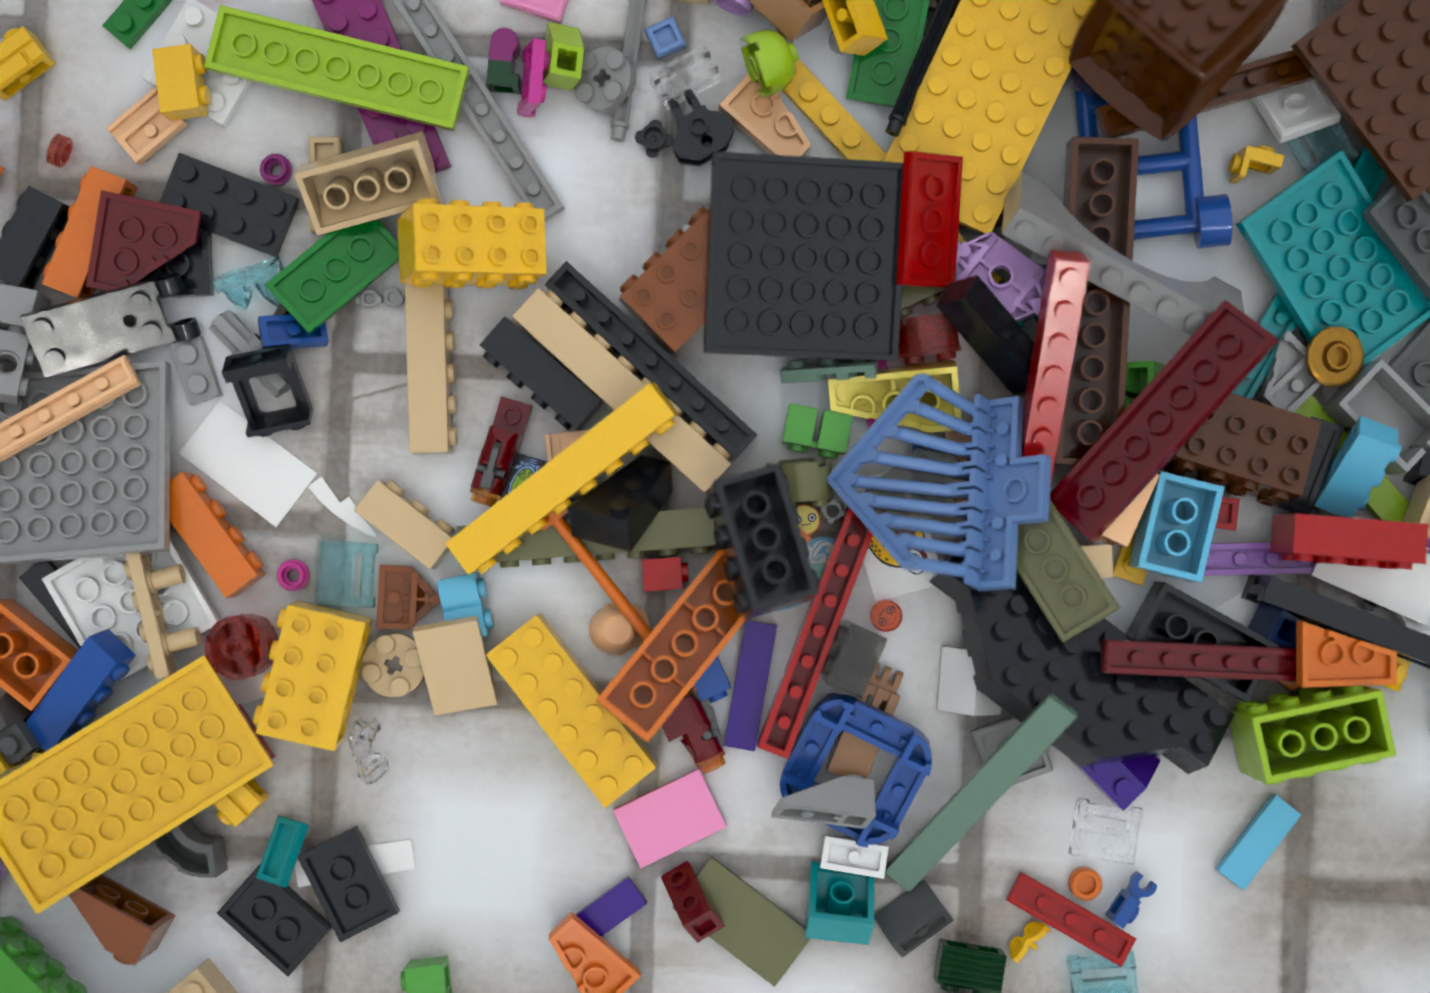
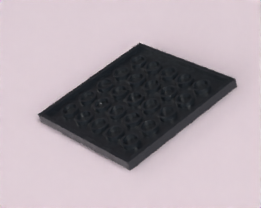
M712 152L703 353L898 361L902 285H896L903 163Z

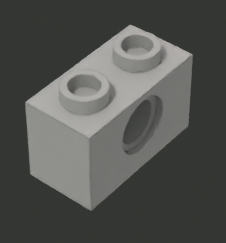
M0 330V364L11 362L16 366L15 370L9 373L0 371V402L18 405L19 397H26L30 378L24 377L26 365L33 366L35 353L28 336L25 334Z

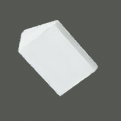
M941 646L937 710L971 716L1001 715V707L976 689L973 678L975 670L972 658L968 657L966 648Z

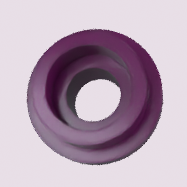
M270 154L261 162V177L270 185L281 186L287 183L292 176V165L281 154ZM281 166V173L274 176L272 174L273 168Z

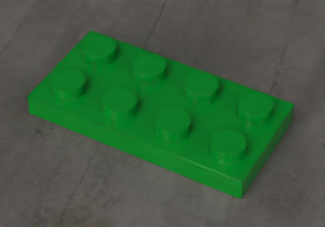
M874 0L888 39L865 56L854 54L846 100L894 108L923 40L930 0Z
M378 219L329 232L268 281L265 287L308 335H311L399 261L398 241Z

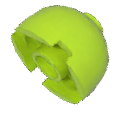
M760 30L741 37V41L747 43V46L742 47L741 51L752 83L758 81L762 89L757 90L758 94L764 99L787 88L795 74L794 62L799 60L795 45L792 42L787 43L782 35L773 30Z

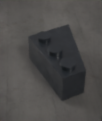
M641 455L568 506L572 537L631 552L673 492L670 462Z

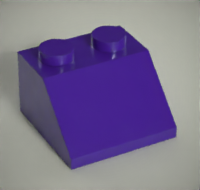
M1146 756L1080 767L1074 761L1072 762L1114 805L1124 811L1148 787L1160 760L1156 756Z

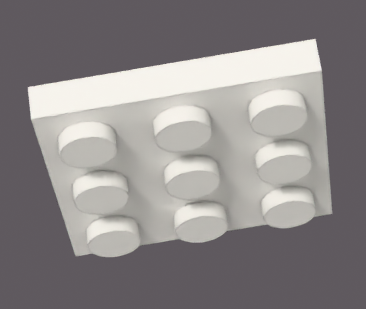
M187 0L159 48L191 44L204 55L206 60L218 13L197 0ZM152 58L141 78L157 87ZM207 70V73L203 75L204 83L208 86L211 94V105H207L209 116L206 117L226 128L253 81Z

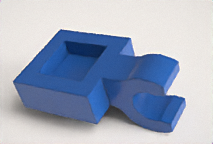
M1138 871L1131 875L1126 889H1121L1105 913L1109 919L1123 929L1127 923L1130 924L1136 919L1140 910L1139 905L1141 904L1139 899L1153 895L1157 889V884L1151 880L1145 888H1139V882L1143 875Z

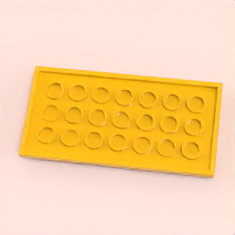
M961 0L918 88L906 126H903L899 136L894 138L884 158V162L903 163L905 151L963 157L959 224L983 235L992 232L1004 208L1005 196L1018 179L1072 68L1068 61L1070 48L1076 31L1094 0Z
M203 655L0 779V857L35 913L38 914L274 766L275 763L208 657Z

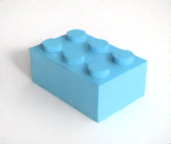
M1160 471L1157 483L1138 522L1128 566L1189 582L1202 583L1225 487Z

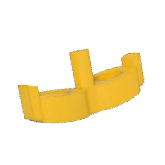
M1029 922L1024 927V936H1016L1010 941L1009 956L1018 964L1019 960L1027 953L1029 947L1033 950L1038 948L1034 942L1044 937L1047 932H1050L1049 927L1043 922Z

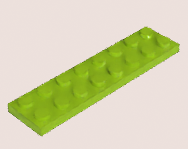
M223 5L219 6L204 67L209 71L455 131L470 73L469 67Z

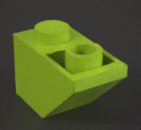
M548 22L545 36V51L549 52V65L547 71H543L542 83L550 87L571 91L581 80L584 46L579 28Z

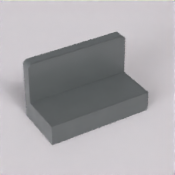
M925 880L920 881L910 892H905L874 915L875 921L886 938L902 958L954 921Z

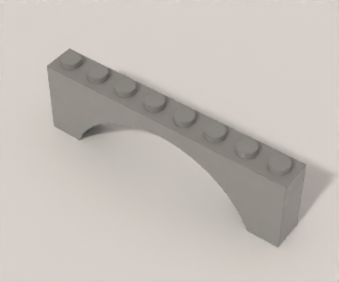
M1023 171L1005 196L1003 235L1047 259L1049 250L1084 253L1090 262L1088 281L1190 336L1200 328L1224 300L1244 313L1241 290L1215 276L1202 282L1182 281L1158 274L1131 261L1099 240L1079 223L1063 206L1050 186Z

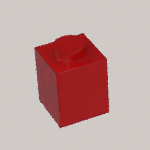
M681 556L642 559L644 592L683 589V582H689L688 563H682Z

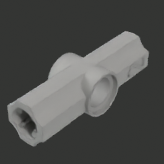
M230 310L218 315L209 327L213 334L232 352L231 355L262 349L260 336L252 333L236 314ZM283 373L256 377L270 394L276 398L290 389L287 377Z

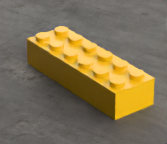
M541 613L535 615L486 654V657L604 808L656 769L657 761L635 733L596 702L602 691Z

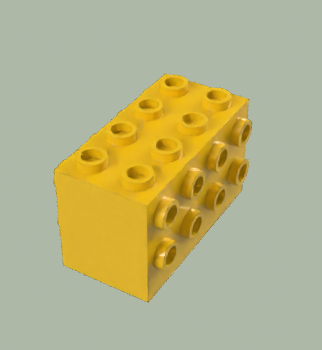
M418 199L416 203H413L397 219L400 284H412L413 287H431L432 284L445 285L446 288H462L465 285H477V288L491 289L496 288V286H508L509 289H526L529 284L537 283V279L547 274L544 208H534L532 203H516L514 207H502L501 202L488 201L483 202L482 206H470L469 201L453 200L449 202V205L437 204L435 199Z
M302 601L288 604L286 609H281L277 622V628H281L278 641H273L269 654V660L274 661L270 673H265L261 686V692H266L262 705L258 704L254 714L253 724H258L256 734L335 751L344 739L373 618Z

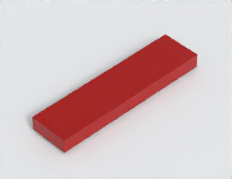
M1022 872L1017 876L1005 899L1120 967L1123 966L1137 939Z

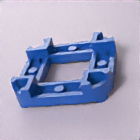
M830 693L813 708L789 758L784 764L779 785L781 795L785 797L821 784L814 780L838 733H841L842 730L897 756L875 797L876 817L865 829L825 825L856 839V845L868 848V845L880 844L889 839L892 841L899 833V826L926 775L929 776L931 772L932 755L930 742L918 728L853 696Z

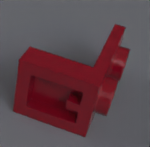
M688 861L662 875L661 879L683 927L697 943L725 927L720 915L708 902L697 876Z

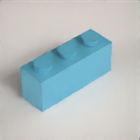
M1360 416L1330 463L1314 506L1347 518H1353L1357 510L1362 511L1368 503L1370 490L1373 486L1378 487L1385 476L1386 466L1389 462L1394 463L1400 454L1402 446L1398 444L1399 430Z

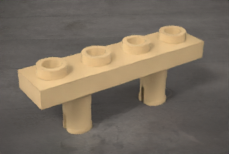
M149 553L126 554L127 561L124 562V570L129 580L132 579L135 591L132 593V602L136 611H140L142 624L139 626L142 640L145 643L147 642L150 655L147 656L149 670L152 674H155L156 680L169 677L177 672L174 652L202 644L198 627L172 633L168 632L159 598V589L186 582L184 567L182 564L153 570Z

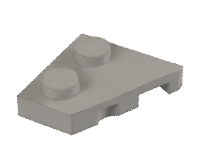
M1290 331L1284 332L1279 339L1259 397L1265 404L1294 412L1322 384L1316 382L1309 374L1305 363L1306 348Z

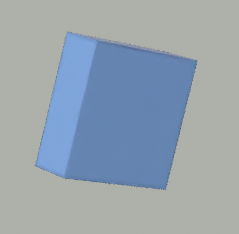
M673 16L644 29L658 61L687 48Z

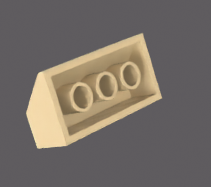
M423 131L303 164L294 173L317 236L405 212L418 199H435L437 203L440 202L434 162Z

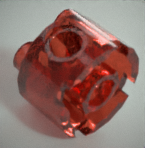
M943 313L905 318L906 325H903L902 319L900 320L898 359H904L906 365L925 362L924 356L936 354L937 360L957 358L956 351H962L957 330L948 319L945 320Z
M239 614L228 616L216 622L204 642L205 656L216 673L219 672L222 676H225L224 678L230 680H242L259 675L273 665L274 661L269 660V654L273 641H278L279 637L274 626L266 617L255 614Z

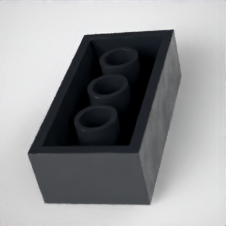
M1154 581L1126 632V635L1133 640L1279 647L1278 644L1170 584ZM1198 677L1235 699L1249 702L1260 680Z

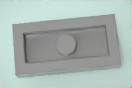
M199 335L193 339L169 345L189 405L195 406L223 396L203 336Z

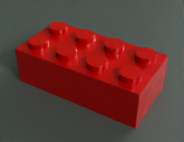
M1298 513L1276 514L1272 516L1270 553L1281 554V560L1308 561L1323 564L1412 570L1413 564H1426L1428 524Z

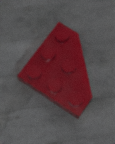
M101 190L86 287L109 291L135 284L198 243L203 211Z

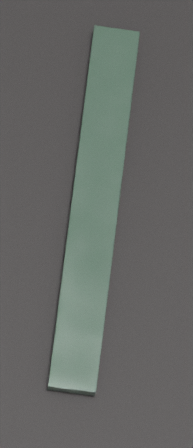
M1050 692L886 866L885 874L910 892L1077 718V712Z

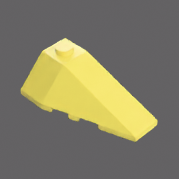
M955 360L883 369L878 371L876 378L865 379L864 373H858L857 377L849 380L828 378L831 411L877 420L915 375L924 373L959 394L957 364ZM926 391L918 400L961 419L960 409L930 391ZM906 414L898 423V426L912 427L929 433L954 431L917 414Z

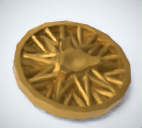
M1328 327L1318 331L1310 339L1305 354V363L1309 374L1316 382L1331 387H1340L1350 383L1359 374L1364 359L1361 341L1352 331L1344 327Z

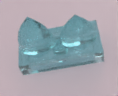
M280 257L219 274L213 283L218 294L223 292L231 303L241 309L246 310L250 304L252 297L251 284L253 283L258 292L268 302L278 307L280 303L267 290L265 284L284 268Z

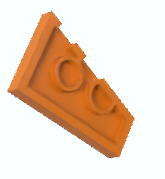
M1296 620V686L1305 688L1397 685L1396 651Z
M572 911L549 933V941L566 970L572 975L580 993H624L641 977L639 968Z

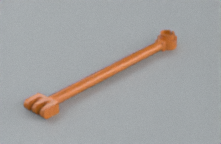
M568 509L558 516L555 512H552L544 519L547 525L542 530L544 531L551 525L554 526L642 640L645 641L652 630L580 538L572 537L571 527L563 518L568 513ZM693 685L692 691L694 693L696 691L695 685ZM690 690L685 697L691 694Z

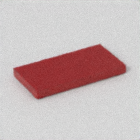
M916 151L904 152L896 285L947 288L950 283L955 282L963 157Z

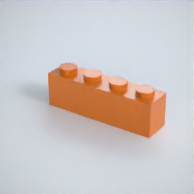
M90 166L88 173H85L81 178L80 192L76 202H73L69 207L68 221L65 229L56 239V250L53 258L44 268L43 285L78 299L94 294L96 288L86 287L101 190L134 197L137 186L123 178Z
M181 472L170 480V522L225 598L236 597L266 575L261 568L264 564L254 551L249 552L243 543L245 537L235 525L230 526L224 517L226 511L222 505L215 499L212 501L205 491L208 487L203 479L197 474Z

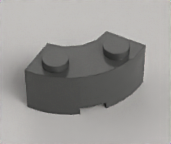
M189 818L151 842L152 847L160 857L163 856L177 867L178 871L184 874L201 878H214L228 870L224 837H211L201 832L193 823L192 818Z

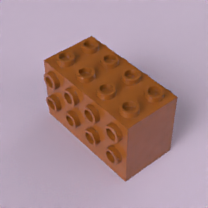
M704 206L689 219L688 224L691 227L686 232L679 229L670 237L665 245L668 249L662 255L655 252L643 264L645 272L639 278L633 274L620 287L622 294L619 301L672 355L705 324L710 208L707 210Z

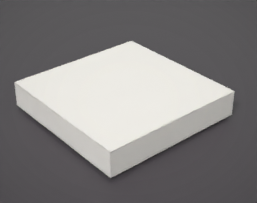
M1316 80L1251 98L1279 144L1339 123L1342 116Z

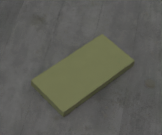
M1051 499L1049 503V522L1018 525L1016 570L1062 643L1121 608Z
M711 856L696 876L708 902L720 915L725 927L709 937L775 987L810 941V938H805V927Z

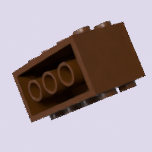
M1231 393L1163 468H1165L1167 473L1183 477L1187 475L1199 481L1223 486L1226 488V492L1231 495L1244 497L1247 494L1256 497V502L1260 504L1276 506L1278 503H1286L1291 499L1302 496L1322 422Z

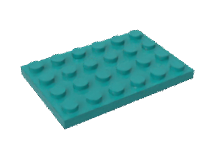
M1339 150L1317 164L1235 225L1307 341L1309 342L1318 331L1325 328L1344 327L1352 331L1361 341L1364 351L1363 367L1430 318V301L1361 215L1373 200L1343 150Z

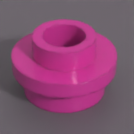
M296 559L283 562L277 571L278 583L288 591L301 590L307 585L310 578V572L306 564ZM293 569L299 573V578L296 581H292L289 577V573Z

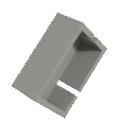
M1382 358L1370 361L1363 366L1359 374L1350 383L1341 386L1321 408L1337 425L1349 427V430L1346 432L1347 435H1349L1360 416L1399 430L1398 444L1402 446L1396 461L1394 463L1389 462L1386 466L1385 473L1387 475L1407 473L1426 453L1424 448H1430V406Z

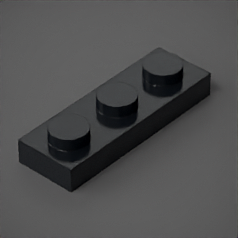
M1313 416L1310 418L1321 421L1322 424L1303 494L1301 497L1291 499L1286 503L1276 504L1279 508L1298 514L1311 513L1345 429L1343 426Z

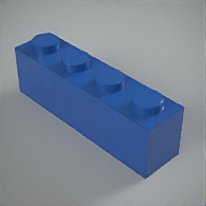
M109 629L88 636L27 720L26 725L45 751H48L91 723L96 717L94 711L97 707L107 701L113 694L111 688L130 671L129 664L136 654Z

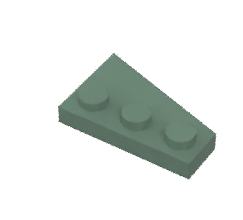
M819 358V363L807 364L805 359L788 361V366L780 370L781 384L822 381L826 379V376L832 375L833 379L849 380L857 377L859 372H864L865 379L876 378L879 364L878 360L851 359L838 361L836 358Z

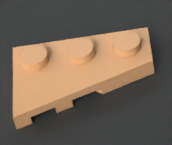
M748 74L719 104L718 110L728 113L733 123L769 155L803 157L810 149L811 144L793 114L788 112L780 98L781 94L778 92L763 99L757 92L762 87L758 81L752 83Z

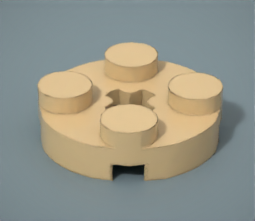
M403 633L383 635L374 640L365 650L362 658V678L376 693L386 697H401L418 688L423 682L424 674L413 637ZM396 656L400 658L399 664L403 668L401 671L396 670L394 673H391L387 660H393Z

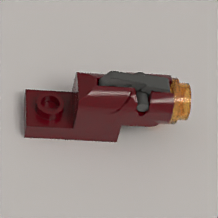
M501 396L493 425L489 426L471 483V501L492 507L497 503V500L501 499L515 458L521 448L533 408L532 405Z
M692 694L684 697L661 726L669 742L682 736L683 739L680 741L692 756L696 767L701 768L703 774L726 763L723 757L726 753L722 748V738L713 707L702 705L701 701Z

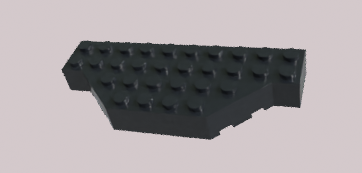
M958 537L955 543L964 542L966 538ZM946 555L943 561L961 564L965 561V558ZM1017 570L1015 589L978 591L963 584V577L934 573L929 582L955 601L957 612L961 613L965 629L962 633L968 657L972 658L975 670L973 678L976 689L1021 723L1050 692L1077 712V718L1051 745L1080 767L1163 755L1187 774L1209 766L1235 715L1184 677L1100 672L1102 639L1133 640L1105 618L1062 643Z

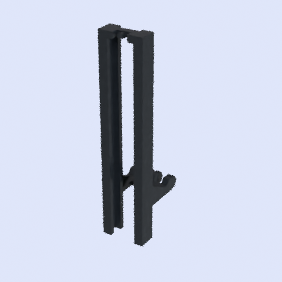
M1248 576L1241 595L1242 599L1258 605L1263 603L1284 610L1314 626L1396 651L1398 657L1430 669L1429 635L1273 576Z

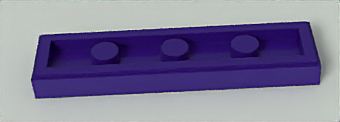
M751 620L745 621L724 746L755 751L777 625Z

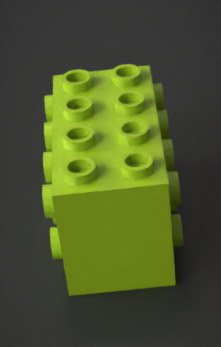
M1337 686L1320 690L1319 687H1305L1298 689L1299 694L1288 696L1287 693H1276L1268 695V701L1256 703L1255 699H1251L1249 702L1239 701L1236 703V708L1227 709L1235 715L1230 723L1240 772L1252 777L1254 780L1262 781L1265 785L1278 784L1286 779L1295 777H1310L1323 771L1343 770L1351 765L1375 763L1380 761V759L1397 756L1383 692L1379 689L1366 686Z

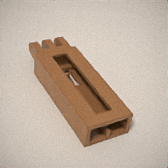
M873 661L866 680L861 679L854 697L866 703L869 695L874 696L870 705L893 716L901 697L896 693L904 673L897 670L891 682L888 678L892 668L885 666L881 677L876 674L880 663ZM842 730L839 733L826 769L840 776L856 774L867 779L879 748Z

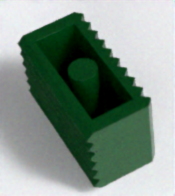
M941 938L938 943L933 978L936 984H940L941 989L949 992H959L960 988L971 989L972 993H1001L1007 956L1000 948Z

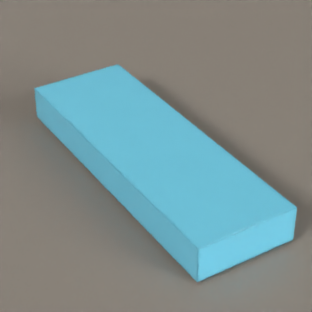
M1272 793L1215 869L1244 891L1302 814L1279 796Z

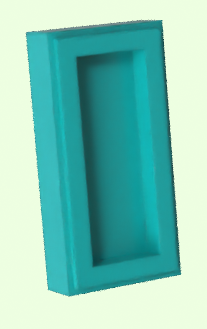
M278 815L256 875L257 879L287 888L309 824Z

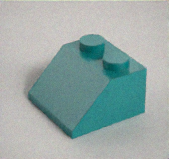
M811 861L806 903L805 938L869 945L874 927L875 877L820 868V862Z

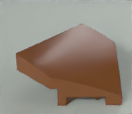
M380 565L376 629L409 630L440 603V597L412 566Z

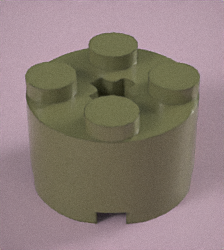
M822 457L823 464H818L815 458L779 461L781 471L785 473L789 483L790 492L788 494L792 505L796 507V502H807L810 507L829 505L828 498L833 497V488L827 482L828 475L831 473L830 458ZM772 462L766 463V467L773 465Z

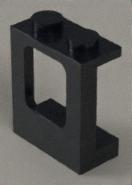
M290 344L226 356L222 375L226 383L232 382L248 422L245 432L247 438L254 436L266 437L275 432L288 429L300 430L311 424L313 407ZM275 373L285 374L296 406L271 412L261 411L249 379Z

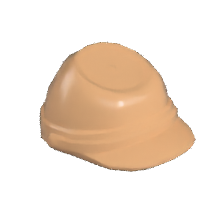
M605 604L591 619L589 635L592 643L600 651L621 656L644 642L615 604ZM631 604L650 628L646 612L641 607Z

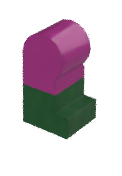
M499 28L491 36L486 85L490 92L521 94L522 80L519 74H514L515 60L520 56L521 45L515 32L508 28Z

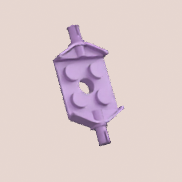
M988 232L969 242L964 241L961 243L958 241L955 281L978 275L1017 323L1034 315L1039 316L1046 274L1045 269L994 232ZM996 269H1005L1010 275V280L1005 284H997L992 279V273Z

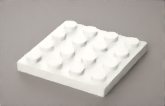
M170 535V551L149 553L153 570L182 564L186 573V582L161 588L158 591L167 630L169 633L198 627L200 634L203 635L222 623ZM126 555L75 559L42 578V581L80 646L83 645L88 636L109 629L136 654L129 664L130 671L123 679L116 682L115 686L148 667L147 656L150 655L148 644L142 640L139 626L142 624L140 611H136L132 602V593L135 592L132 579L129 580L124 570V562L127 561Z

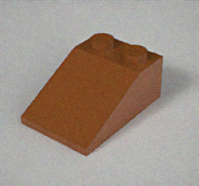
M100 874L69 894L104 949L114 954L115 960L126 965L132 964L135 966L159 947L176 916L103 874Z

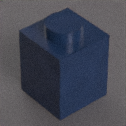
M1261 603L1248 628L1278 644L1279 647L1295 648L1296 620H1302L1284 610Z

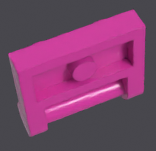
M533 38L522 50L521 61L524 63L521 101L517 104V115L535 117L536 108L545 101L547 85L542 83L543 71H547L549 65V52L545 51L546 40Z

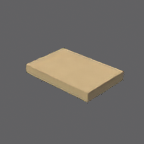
M477 615L413 627L412 632L435 716L498 704V697L489 660L486 657L487 652Z

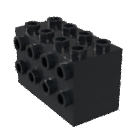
M779 463L716 480L707 494V499L704 500L708 518H714L717 526V531L713 532L718 550L724 549L726 562L723 563L726 579L728 582L733 581L736 589V594L732 595L733 603L737 614L743 613L744 620L808 602L819 594V581L815 570L811 569L808 559V545L805 538L801 536L798 526L799 516L796 507L791 503L788 494L790 492L789 483L785 473H782Z

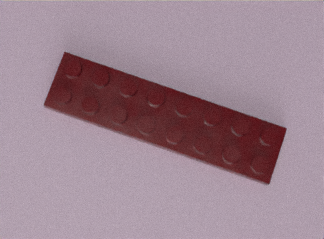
M1224 300L1050 493V499L1059 513L1085 537L1095 543L1277 344L1279 340L1276 336L1231 303Z

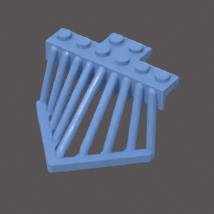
M925 373L917 374L910 380L827 478L829 485L902 568L908 571L919 570L963 577V584L978 591L1015 589L1018 525L1049 522L1051 458L1046 454L1022 457L1025 400L1020 396L989 400L981 394H975L973 403ZM926 391H930L973 417V422H966L918 400ZM906 414H917L972 438V442L959 443L898 426V423ZM885 438H894L969 458L971 461L948 463L882 452L876 449ZM876 463L969 479V481L940 484L862 476L855 473L863 464ZM855 488L968 499V502L941 503L875 495L871 492L858 493ZM873 508L966 518L967 521L947 523L892 515L890 513L878 515ZM890 528L966 538V541L953 543L912 536L906 533L896 535ZM908 548L964 557L965 561L957 564L922 558L913 554Z

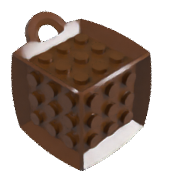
M1094 0L1076 31L1068 61L1076 72L1113 108L1160 141H1166L1191 121L1223 88L1240 65L1271 31L1282 13L1287 0Z

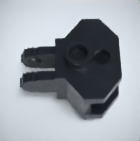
M689 88L684 91V94L693 112L684 116L677 101L673 98L667 101L668 107L677 121L678 129L673 142V153L679 164L700 167L712 160V152L727 151L734 134V123L728 113L707 110L705 105L701 106L694 92ZM709 142L711 145L704 146L703 144Z

